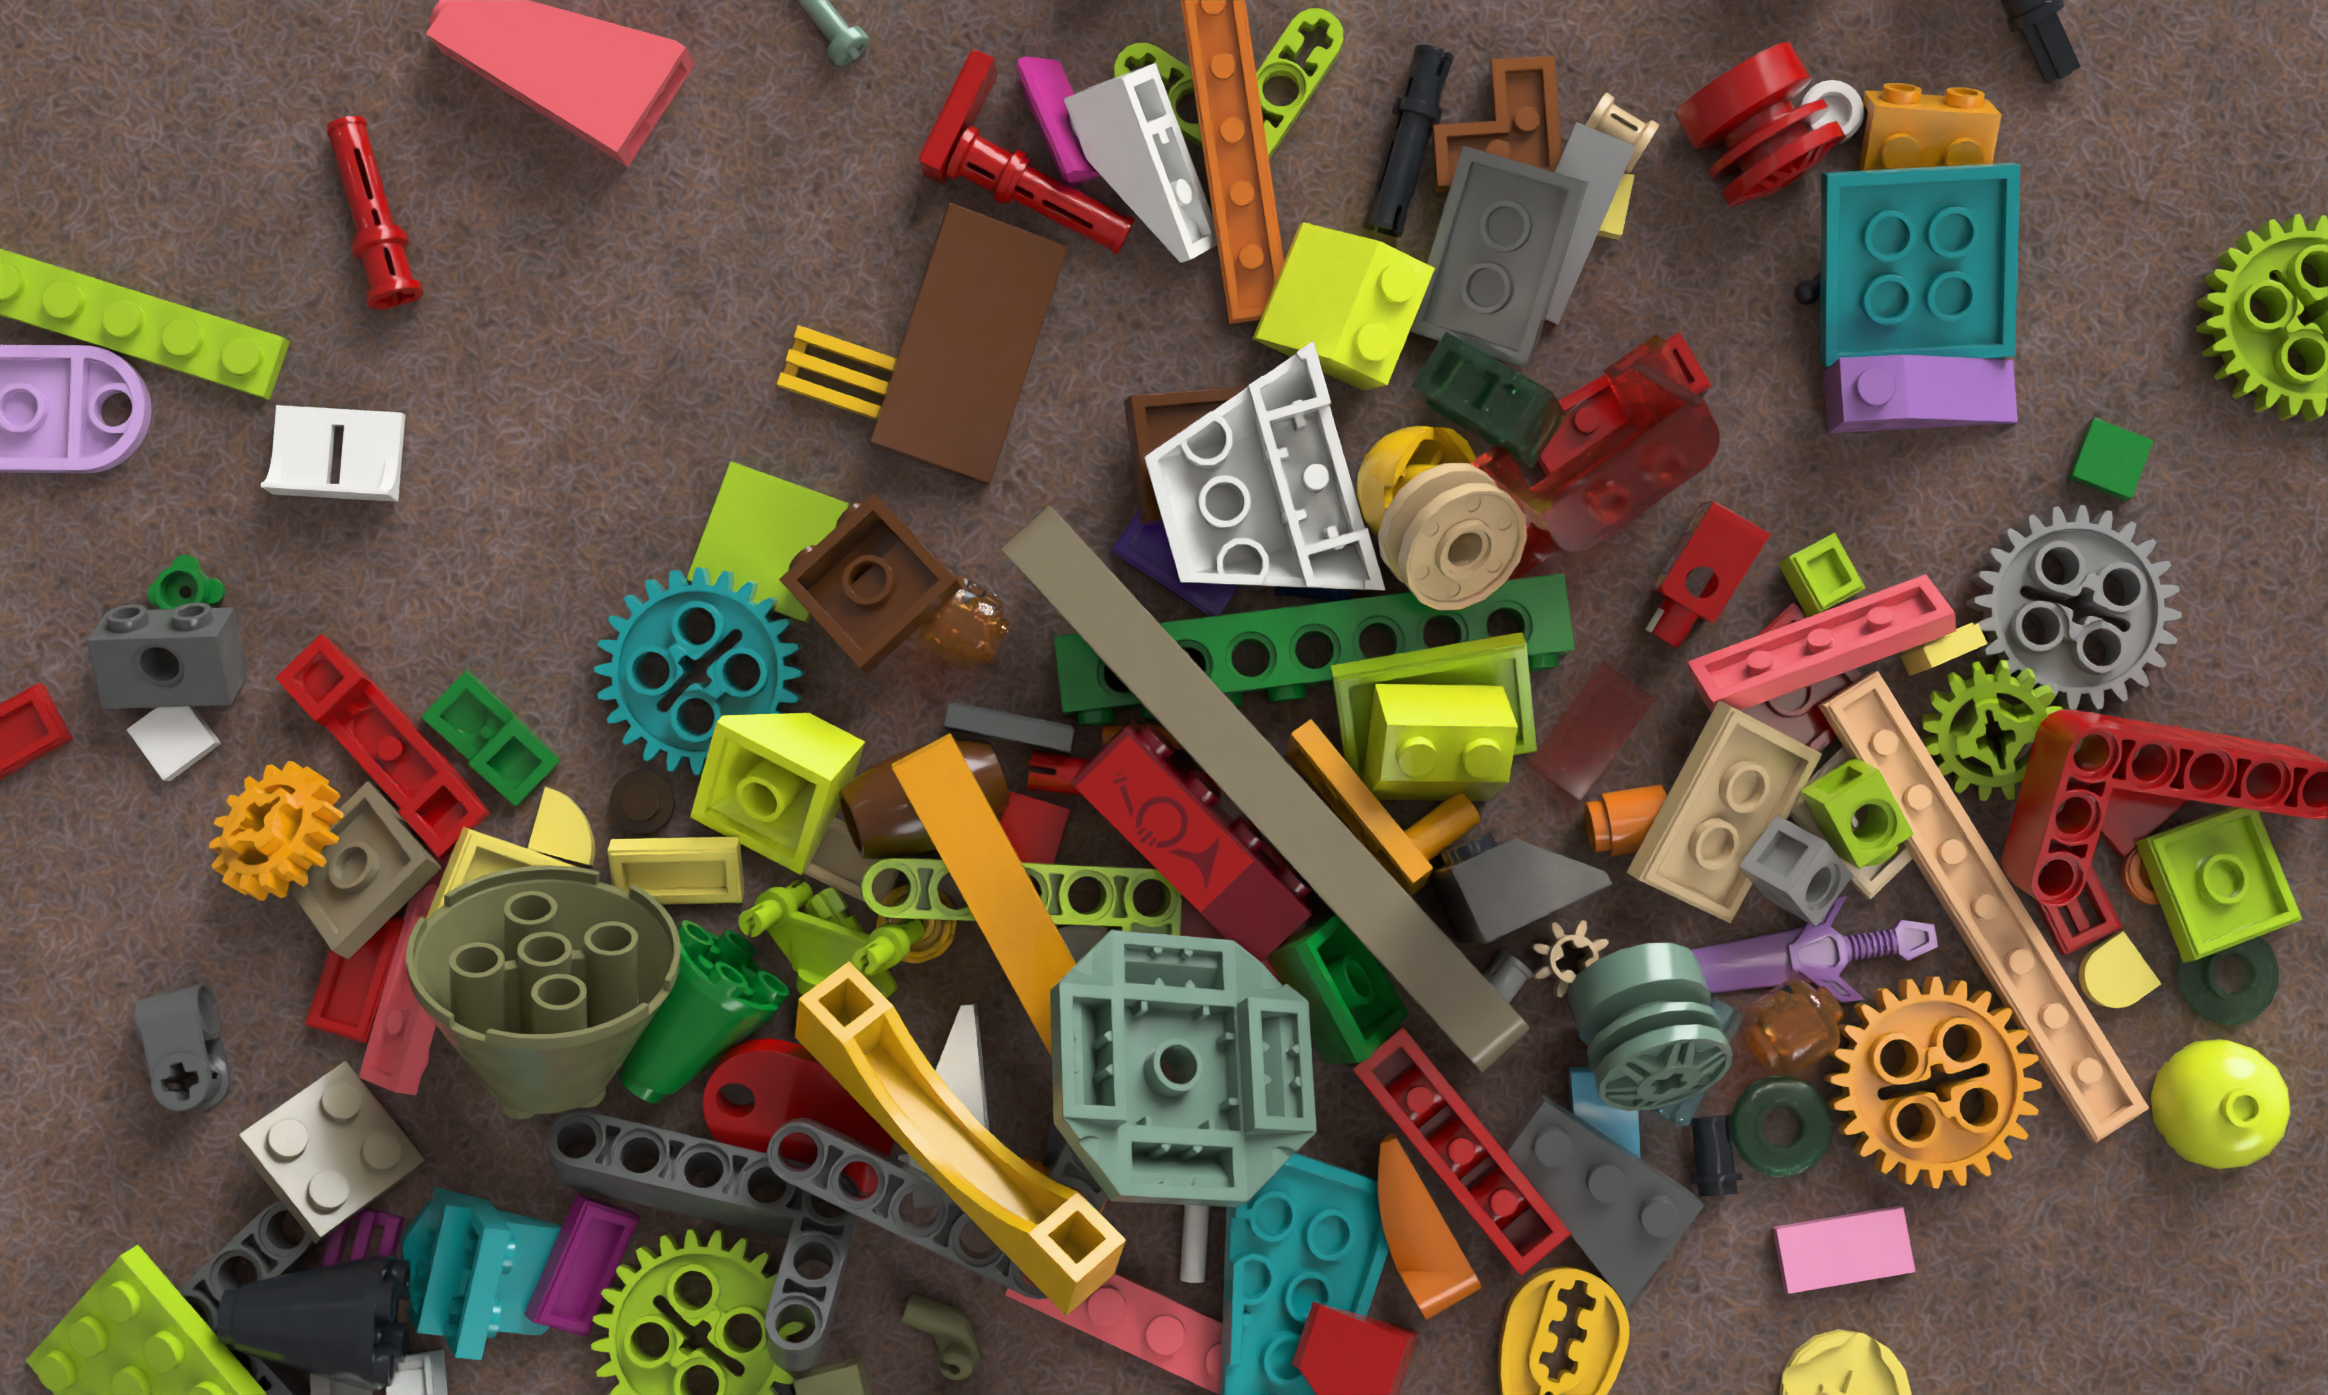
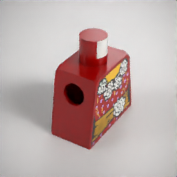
M1716 501L1701 503L1651 588L1652 591L1661 595L1664 599L1645 630L1679 649L1697 618L1714 624L1771 534ZM1700 566L1708 567L1714 573L1700 596L1696 597L1687 590L1685 581L1692 569Z

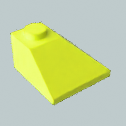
M811 713L722 716L715 725L690 818L727 837H740V844L802 875L808 868L831 822L840 809L838 793L854 779L865 741Z

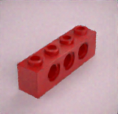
M1398 1026L1369 1059L1348 1065L1520 1276L1571 1235V1232L1403 1027Z

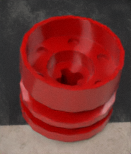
M1790 42L1777 44L1738 64L1696 92L1674 113L1681 128L1697 152L1716 147L1722 143H1725L1729 149L1708 170L1714 181L1726 178L1740 170L1743 174L1728 184L1721 192L1730 208L1739 206L1751 199L1770 196L1791 185L1816 168L1824 156L1846 138L1837 121L1825 124L1811 132L1807 130L1829 111V107L1824 99L1804 104L1796 109L1792 105L1791 100L1798 96L1810 83L1811 77Z

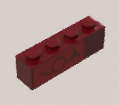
M1131 718L1077 771L1070 783L1227 940H1234L1262 963L1312 915L1313 900L1308 894L1313 889L1289 862L1285 861L1279 867L1262 850L1267 842L1254 825L1241 815L1233 820L1216 803L1221 798V795L1205 776L1195 769L1187 774L1170 757L1175 752V749L1158 729L1149 723L1141 728Z

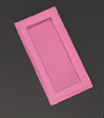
M1901 1206L1772 1227L1784 1292L1788 1294L1916 1272L1904 1207Z

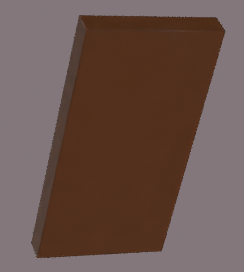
M949 203L946 207L868 444L986 485L990 484L1068 246Z

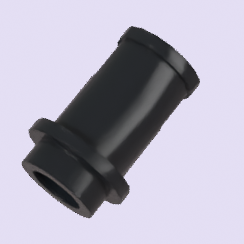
M1731 1115L1689 1118V1125L1692 1128L1697 1177L1690 1178L1691 1184H1698L1699 1197L1738 1194L1737 1181L1743 1180L1742 1173L1735 1172L1730 1128Z

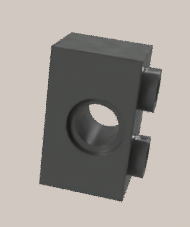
M188 603L175 609L146 610L142 605H124L111 611H106L86 640L102 709L231 705L246 679V662L234 607L211 608L206 603ZM159 647L171 651L176 657L163 653Z

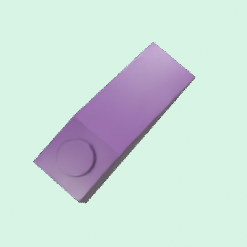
M1922 355L1839 358L1823 371L1828 433L2011 424L2018 422L2013 360Z

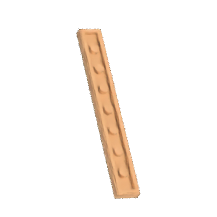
M1878 671L1868 673L1819 704L1820 710L1850 758L1855 757L1880 770L1914 833L1913 836L1903 841L1905 847L2003 1005L2013 1011L2011 1017L2018 1029H2026L2029 1033L2025 1038L2033 1053L2038 1055L2039 1063L2089 1141L2097 1143L2148 1110L2149 1107L1880 673Z

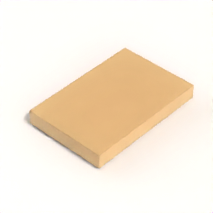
M1719 700L1627 873L1656 889L1731 923L1752 885V881L1741 870L1739 865L1776 815L1785 820L1788 819L1801 795L1800 790L1806 786L1822 754Z

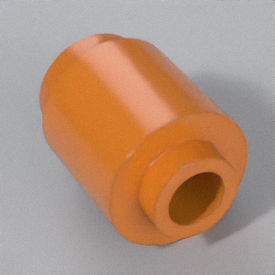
M1657 784L1599 794L1598 801L1585 802V826L1592 852L1607 851L1610 857L1637 853L1667 798L1663 786Z

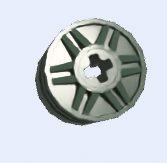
M1646 943L1618 950L1596 960L1581 971L1567 989L1568 1005L1579 1038L1588 1046L1587 1062L1590 1070L1595 1073V1086L1599 1098L1609 1107L1636 1111L1653 1110L1680 1103L1704 1092L1721 1080L1732 1065V1050L1728 1039L1721 1033L1722 1023L1720 1017L1710 1007L1711 993L1699 960L1687 947L1673 943Z

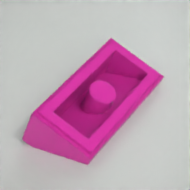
M1028 56L1018 59L1015 65L1018 82L1062 183L1075 187L1101 176L1087 161L1080 141L1071 128L1070 115L1064 99L1074 95L1061 63L1053 59Z

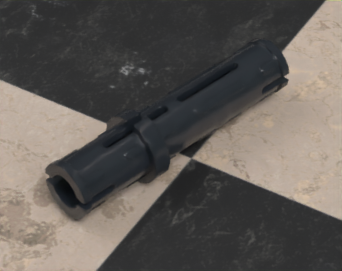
M1417 45L1415 47L1410 73L1402 98L1397 97L1395 99L1392 113L1396 118L1375 187L1374 197L1363 227L1367 230H1374V227H1378L1377 233L1394 238H1401L1403 235L1407 212L1424 160L1426 146L1433 125L1440 124L1443 113L1442 109L1439 108L1444 84L1454 59L1450 52H1445L1443 55L1444 49L1431 45Z

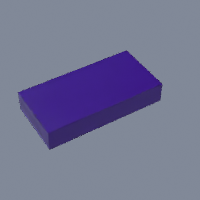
M1139 509L1111 549L1112 554L1208 617L1220 616L1240 587V585L1180 582L1164 524L1141 526Z

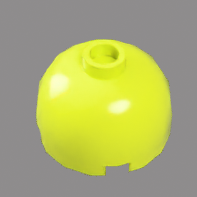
M2222 1039L2195 1041L2183 1047L2184 1049L2175 1053L2169 1061L2164 1063L2157 1072L2151 1093L2153 1121L2168 1145L2176 1150L2175 1152L2183 1159L2213 1169L2244 1167L2269 1155L2284 1137L2291 1113L2288 1088L2276 1066L2251 1047Z

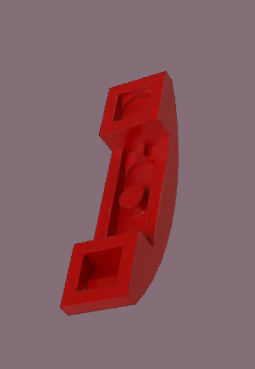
M321 633L275 677L316 723L325 726L400 808L398 813L438 857L444 859L454 849L463 827L474 830L490 814L476 793L438 748L361 668L327 636Z

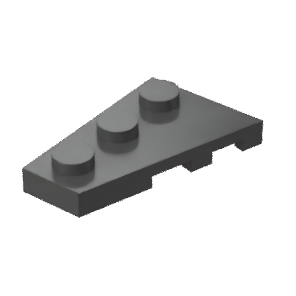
M1542 1093L1504 1143L1506 1153L1571 1232V1236L1628 1308L1704 1207L1699 1196Z

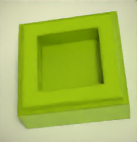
M1835 533L1777 563L1807 618L1819 614L1865 589L1862 580Z

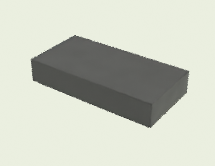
M957 702L948 704L944 727L951 731L1069 755L1073 753L1077 734L1073 726Z

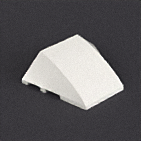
M1314 341L1144 457L1180 582L1385 590L1368 528H1365L1330 409L1331 400Z

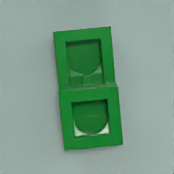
M467 668L421 715L423 720L469 760V766L515 807L561 760Z

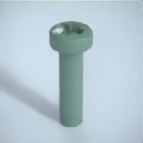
M797 0L830 42L827 54L835 65H847L866 51L870 41L868 35L859 26L850 28L828 0Z

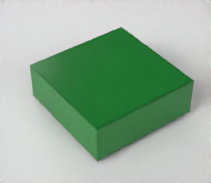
M2094 417L2086 425L2067 479L2123 501H2128L2134 495L2154 440Z

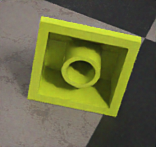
M1303 222L1299 224L1252 339L1289 357H1292L1296 352L1314 341L1323 373L1364 391L1386 386L1389 383L1435 268L1381 241Z
M1375 684L1363 783L1377 800L1445 801L1453 794L1462 793L1470 801H1489L1509 783L1518 729L1503 686Z

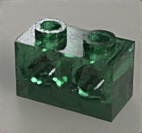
M1448 332L1444 334L1411 385L1429 409L1530 468H1533L1567 416L1552 391Z

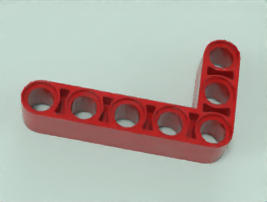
M2072 709L2058 710L2049 714L2041 722L2036 732L2003 849L2001 869L2011 884L2039 903L2051 908L2063 907L2073 902L2080 895L2086 883L2113 788L2320 820L2328 818V761L2295 746ZM2083 738L2080 748L2074 753L2077 743ZM2140 749L2136 759L2132 762L2135 753ZM2065 801L2062 810L2056 815L2059 806ZM2047 864L2044 872L2038 876L2041 869Z

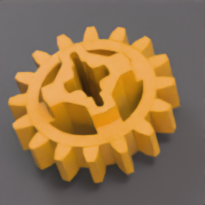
M288 761L282 771L272 764L267 765L263 774V780L260 782L251 776L244 779L245 791L239 797L229 795L226 799L228 805L232 808L229 815L217 817L214 821L216 826L223 829L222 835L209 842V849L219 854L211 866L213 870L224 876L222 882L243 895L249 894L259 901H264L269 892L279 898L286 897L289 882L291 881L303 887L308 884L307 870L312 865L324 867L327 863L325 857L321 854L324 846L337 844L339 840L338 836L330 832V827L341 821L344 813L333 806L341 796L339 792L328 786L330 781L308 766L302 768L293 761Z

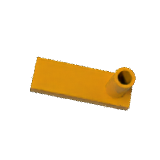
M1312 719L1290 735L1285 754L1331 811L1410 897L1425 886L1433 870L1432 865L1428 861L1481 822L1479 813L1471 801L1462 793H1456L1403 831Z

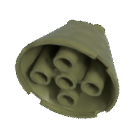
M554 865L519 867L498 871L454 888L444 895V906L431 915L427 921L423 917L419 918L409 936L406 948L407 976L415 997L488 1094L500 1103L503 1114L514 1119H528L536 1114L559 1113L578 1107L589 1108L602 1102L606 1096V1086L672 990L679 973L681 960L680 937L677 927L666 909L650 894L632 884L629 892L618 887L599 882V871Z

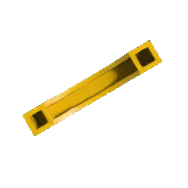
M850 961L798 999L795 1038L1065 1316L1115 1274L1126 1239L1078 1191L1057 1183L1031 1167L1005 1147L970 1113L930 1065L909 1034L895 1007Z

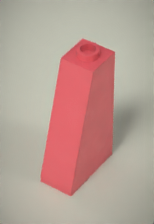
M439 0L431 13L429 20L430 28L426 33L442 53L626 167H629L695 66L687 48L675 40L530 0Z

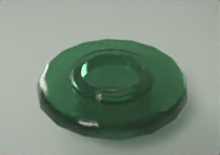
M2261 936L2190 962L2183 963L2180 955L2177 961V983L2184 1000L2198 1015L2217 1024L2238 1025L2257 1018L2271 1004L2279 986V965L2271 946ZM2225 955L2237 957L2245 968L2243 985L2237 991L2231 993L2223 991L2215 979L2216 965Z
M1789 1075L1766 1076L1750 1084L1736 1100L1731 1115V1137L1740 1157L1755 1171L1774 1178L1795 1177L1814 1168L1826 1154L1833 1134L1831 1112L1823 1096L1807 1081ZM1777 1107L1790 1109L1798 1121L1797 1136L1792 1142L1783 1146L1770 1143L1763 1129L1766 1115Z

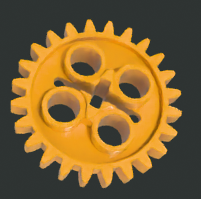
M1926 976L1922 993L1920 994L1913 979H1900L1898 999L1887 988L1876 989L1875 996L1879 1008L1875 1010L1866 1004L1857 1003L1854 1009L1862 1021L1859 1028L1839 1024L1837 1028L1850 1041L1847 1049H1828L1827 1054L1842 1062L1843 1066L1840 1072L1824 1075V1081L1842 1086L1843 1094L1827 1102V1105L1831 1109L1848 1111L1850 1115L1838 1126V1132L1844 1135L1860 1133L1862 1136L1857 1141L1853 1152L1858 1156L1865 1157L1877 1150L1878 1154L1875 1159L1874 1169L1884 1174H1887L1899 1162L1898 1181L1910 1185L1917 1178L1920 1169L1925 1186L1937 1189L1940 1187L1943 1171L1946 1172L1953 1184L1959 1186L1966 1185V1166L1968 1165L1979 1175L1986 1177L1991 1175L1990 1165L1986 1156L1992 1154L2003 1160L2009 1161L2013 1157L2004 1140L2007 1136L2026 1140L2029 1135L2016 1123L2019 1114L2037 1115L2039 1111L2032 1104L2023 1101L2024 1092L2042 1088V1082L2025 1078L2023 1073L2024 1068L2031 1066L2039 1060L2038 1055L2018 1053L2016 1048L2029 1033L2026 1029L2005 1030L2004 1026L2013 1012L2010 1008L1999 1007L1989 1013L1987 1012L1991 999L1990 992L1978 990L1966 1000L1967 982L1962 980H1953L1944 994L1940 977ZM1959 1025L1965 1031L1968 1045L1961 1057L1952 1060L1947 1056L1943 1048V1039L1950 1027ZM1897 1040L1905 1050L1906 1060L1899 1072L1889 1075L1883 1070L1880 1063V1054L1882 1048L1888 1042ZM1981 1063H1984L1987 1067V1072L1982 1076L1956 1079L1938 1084L1935 1088L1936 1094L1923 1090H1911L1883 1100L1879 1099L1877 1094L1878 1090L1883 1087L1927 1080L1931 1077V1070L1952 1074L1970 1069ZM1976 1088L1984 1099V1109L1977 1120L1968 1123L1961 1115L1960 1101L1968 1090ZM1914 1103L1922 1114V1124L1915 1135L1904 1138L1897 1128V1117L1904 1106Z

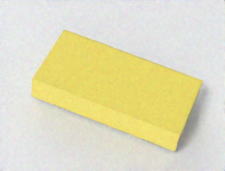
M740 837L611 839L608 858L612 886L629 892V888L634 884L654 897L661 905L743 902L744 877Z

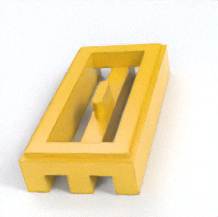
M798 325L794 334L795 342L792 349H789L785 359L787 362L784 372L780 373L777 382L779 388L876 420L880 408L879 405L797 378V374L801 367L884 396L888 382L807 355L805 352L807 346L810 345L889 373L892 372L896 358Z

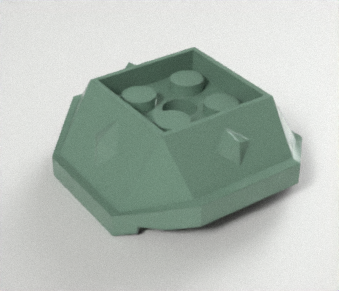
M1111 930L1050 989L1054 1125L1110 1201L1238 1207L1248 1202L1291 1155L1297 1152L1317 1132L1309 1001L1288 984L1283 986L1259 960L1234 940ZM1160 1059L1168 1062L1173 1067L1177 1077L1176 1084L1169 1081L1162 1073Z

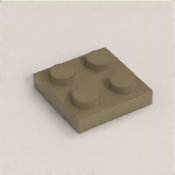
M369 781L338 809L344 813L343 819L337 824L332 825L330 832L338 836L339 840L337 844L324 846L321 854L327 861L325 866L317 867L312 865L307 870L308 884L304 887L294 881L289 882L290 892L333 952L346 959L353 956L441 869V866L410 825L398 813V809L385 792Z
M346 1061L240 1133L234 1142L315 1244L406 1179L426 1161Z

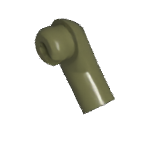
M912 1292L901 1323L933 1334L941 1358L938 1366L945 1377L955 1381L969 1377L973 1369L979 1364L980 1345L969 1316L958 1308Z

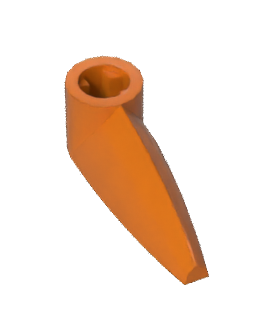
M1393 1132L1383 1139L1380 1145L1378 1165L1380 1215L1386 1240L1397 1271L1427 1321L1482 1289V1286Z

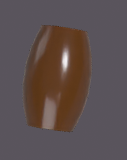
M955 740L994 814L997 816L1009 805V795L1002 769L993 749L986 740ZM928 744L920 745L886 758L865 770L839 791V803L844 821L853 844L863 859L903 858L936 849L892 769L893 763Z

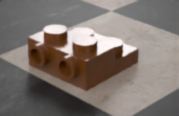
M875 493L866 501L857 502L847 508L837 520L836 528L817 545H810L801 550L791 561L789 571L779 579L866 675L963 588L956 578Z

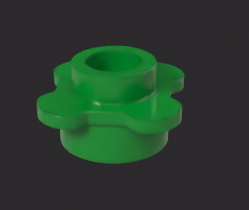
M180 555L173 560L172 566L166 568L158 575L156 581L149 586L147 595L149 602L161 609H175L188 603H206L211 606V604H219L223 601L225 586L221 580L209 578L201 571L197 558L191 555ZM190 587L192 594L189 598L184 599L181 595L182 589Z

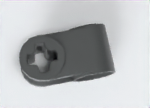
M204 982L140 999L135 1006V1023L139 1038L144 1046L152 1092L156 1100L164 1108L173 1111L210 1109L223 1101L231 1086V1074L221 1036L222 1022L220 1014L213 1016L211 1005H217L216 997L210 986ZM193 1072H197L199 1083L189 1087V1091H186L184 1079L191 1077ZM212 1073L217 1075V1079H212ZM172 1084L173 1089H169L167 1085Z

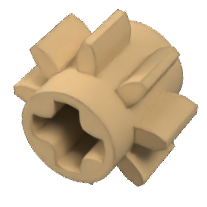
M1578 920L1573 926L1571 935H1565L1562 927L1557 922H1551L1548 924V931L1553 939L1547 945L1539 943L1530 945V949L1533 952L1543 955L1544 965L1533 972V978L1543 979L1551 976L1555 979L1553 995L1562 998L1567 993L1569 983H1572L1577 976L1572 970H1559L1555 961L1564 956L1561 945L1565 942L1570 948H1582L1584 950L1585 957L1577 962L1581 972L1593 962L1599 960L1598 951L1604 949L1609 944L1607 939L1590 941L1584 937L1587 930V921Z

